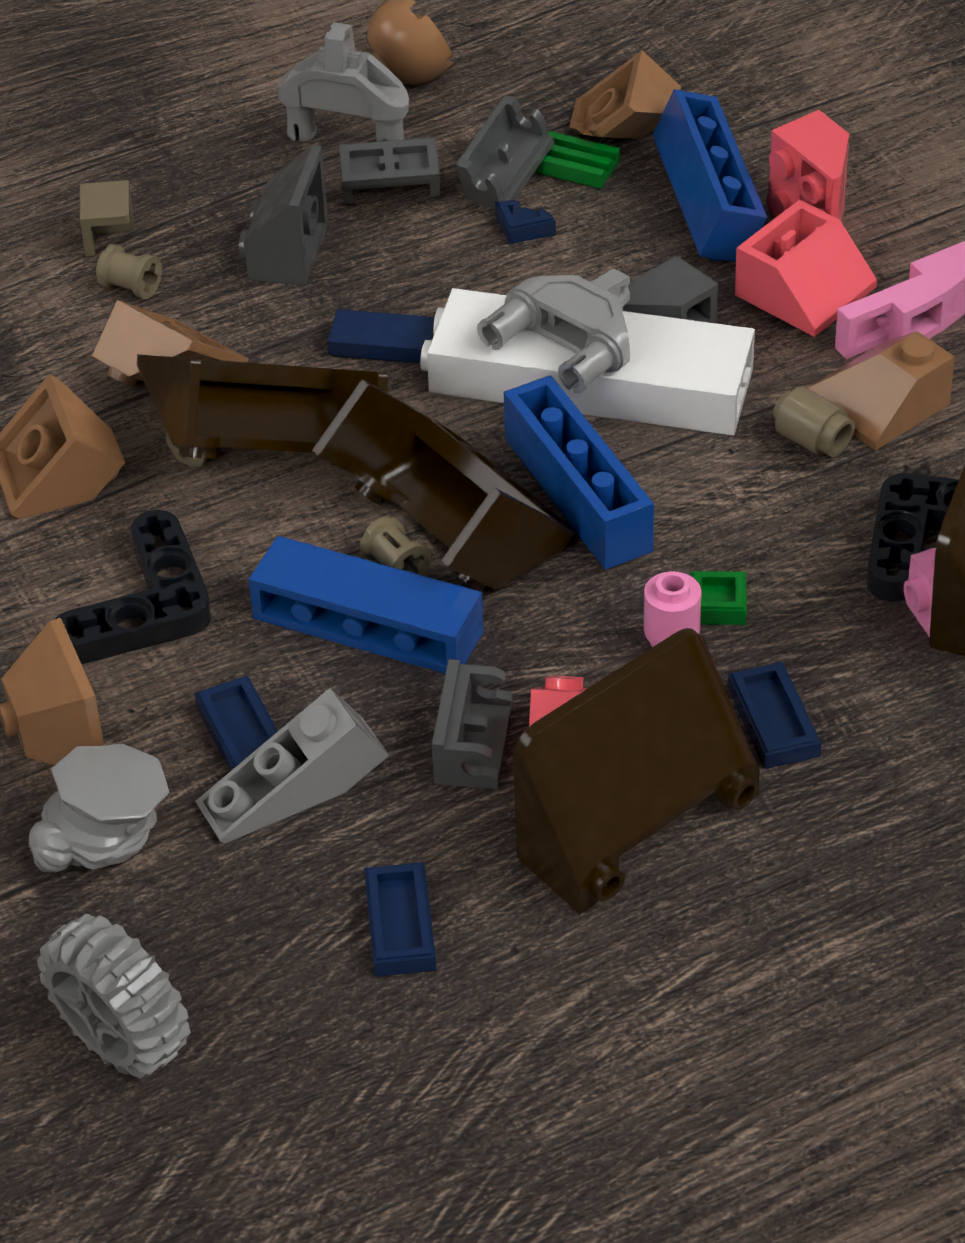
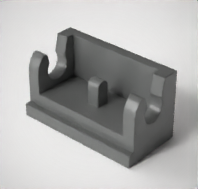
M508 95L502 98L456 163L466 199L495 209V202L510 201L517 198L555 143L554 138L549 136L545 118L538 109H534L528 120L522 115L521 106L516 98Z
M435 137L339 145L344 205L353 204V190L429 184L430 198L440 197V173Z
M448 659L432 740L434 784L498 789L513 707V693L499 689L487 690L479 684L485 682L494 685L504 684L506 678L505 671L492 666L460 664V660Z

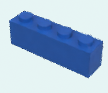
M674 89L652 136L699 256L706 257L712 261L725 260L736 262V248L763 227L767 215L718 98Z
M550 375L504 391L506 442L601 566L606 570L653 552L654 503L555 379Z
M281 536L276 537L248 579L253 619L446 674L448 659L460 660V664L467 662L484 632L482 592Z

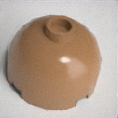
M385 0L373 12L367 25V42L372 51L371 55L388 68L402 84L411 86L428 84L454 66V62L448 60L453 56L452 52L433 21L427 14L420 17L409 9L416 4L414 0Z

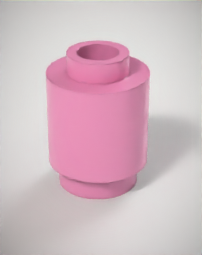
M676 571L663 572L653 576L644 588V634L650 645L654 647L677 631L685 628H691L700 634L701 587L699 583L690 575Z

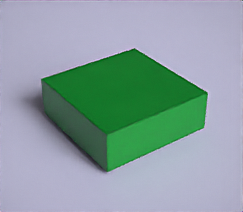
M690 571V576L701 587L700 624L746 625V572Z

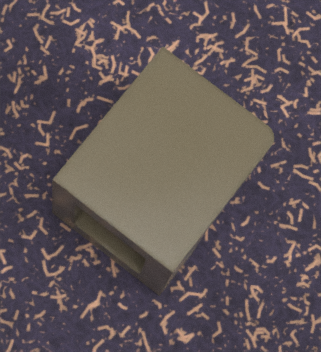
M129 180L80 184V226L85 257L95 256V234L134 231V215Z

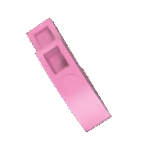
M965 241L911 262L909 280L838 308L835 349L843 357L849 359L877 345L916 331L930 339L965 314Z

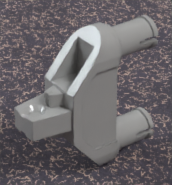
M333 22L331 30L324 37V47L320 46L318 51L296 64L277 84V96L282 104L286 106L287 135L294 141L297 138L296 128H299V141H308L316 136L317 126L315 124L314 108L372 118L375 121L376 142L404 140L403 119L409 111L407 90L402 82L373 55L355 50L352 25Z
M613 268L591 282L578 275L528 278L521 281L507 293L505 304L478 323V335L486 346L492 345V349L499 350L520 331L529 329L575 351L576 355L559 366L558 375L562 384L568 390L573 388L574 393H581L605 371H619L630 361L629 337L622 308L630 300V291L628 289L630 276Z

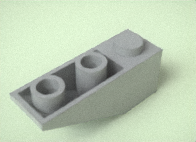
M329 688L195 802L219 840L225 844L346 793L390 755L365 720Z

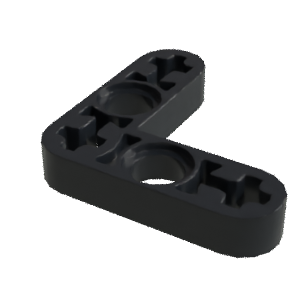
M899 473L884 480L881 487L868 560L867 588L872 595L888 602L905 600L904 582L909 579L911 555L922 552L926 529L940 531L948 510L946 504L951 502L959 479ZM901 498H906V499H910V500L904 501V500H900V499H901ZM929 501H935V505H931L928 503ZM901 531L911 535L912 539L897 542L890 540L885 535L890 532ZM889 562L900 563L897 576L888 575Z
M163 510L147 511L135 518L131 525L134 552L149 590L72 609L55 618H61L81 664L192 636L202 632L209 625L211 611L208 591L180 522L174 514ZM160 535V538L165 541V546L157 548L153 536ZM167 567H180L184 569V572L175 577L166 578L157 575L160 570ZM182 607H188L189 610H182ZM161 612L162 618L156 619L155 614ZM129 617H139L145 620L141 626L126 629L117 625L120 621ZM107 627V632L101 633V628ZM81 635V638L73 639V636Z

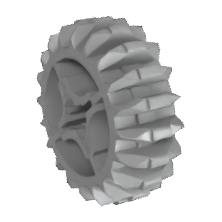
M84 914L82 917L71 920L67 925L64 924L49 937V941L40 948V956L37 959V963L41 971V983L49 990L47 993L48 1000L56 1005L60 1012L59 1018L65 1020L72 1028L73 1036H78L86 1044L88 1051L96 1052L104 1064L112 1063L118 1072L122 1074L129 1073L135 1077L142 1078L146 1074H152L159 1067H165L178 1055L177 1051L187 1043L186 1038L191 1033L189 1023L187 1022L189 1016L187 1009L180 1003V992L173 988L169 982V973L162 971L155 962V955H149L141 947L139 939L130 938L123 926L118 924L112 925L107 918L100 915L94 917Z

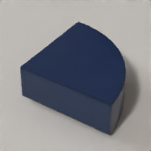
M515 200L495 202V216L509 244L556 235V221L546 210L539 208V212L532 209L520 207V202Z

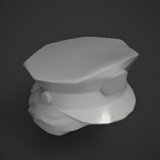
M123 743L105 746H76L51 768L58 791L51 795L45 803L41 814L42 821L34 824L28 839L35 865L40 871L49 873L59 872L66 869L69 865L84 866L94 870L123 863L134 854L139 853L148 839L150 829L157 822V813L154 808L170 793L159 759Z

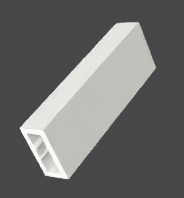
M452 288L445 308L439 307L436 311L433 339L425 340L422 347L420 365L421 370L428 371L429 393L504 403V391L551 375L584 415L734 436L753 371L755 329L623 311L629 337L630 361L619 371H605L591 382L584 391L574 393L573 388L568 390L562 384L558 375V368L562 363L576 355L575 351L529 329L520 331L499 350L492 349V345L486 346L478 335L477 325L481 320L489 317L505 304L507 295Z

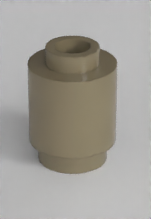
M799 386L793 391L783 393L773 410L776 432L818 456L827 454L832 458L837 457L847 447L854 433L855 422L847 417L845 409L804 386Z

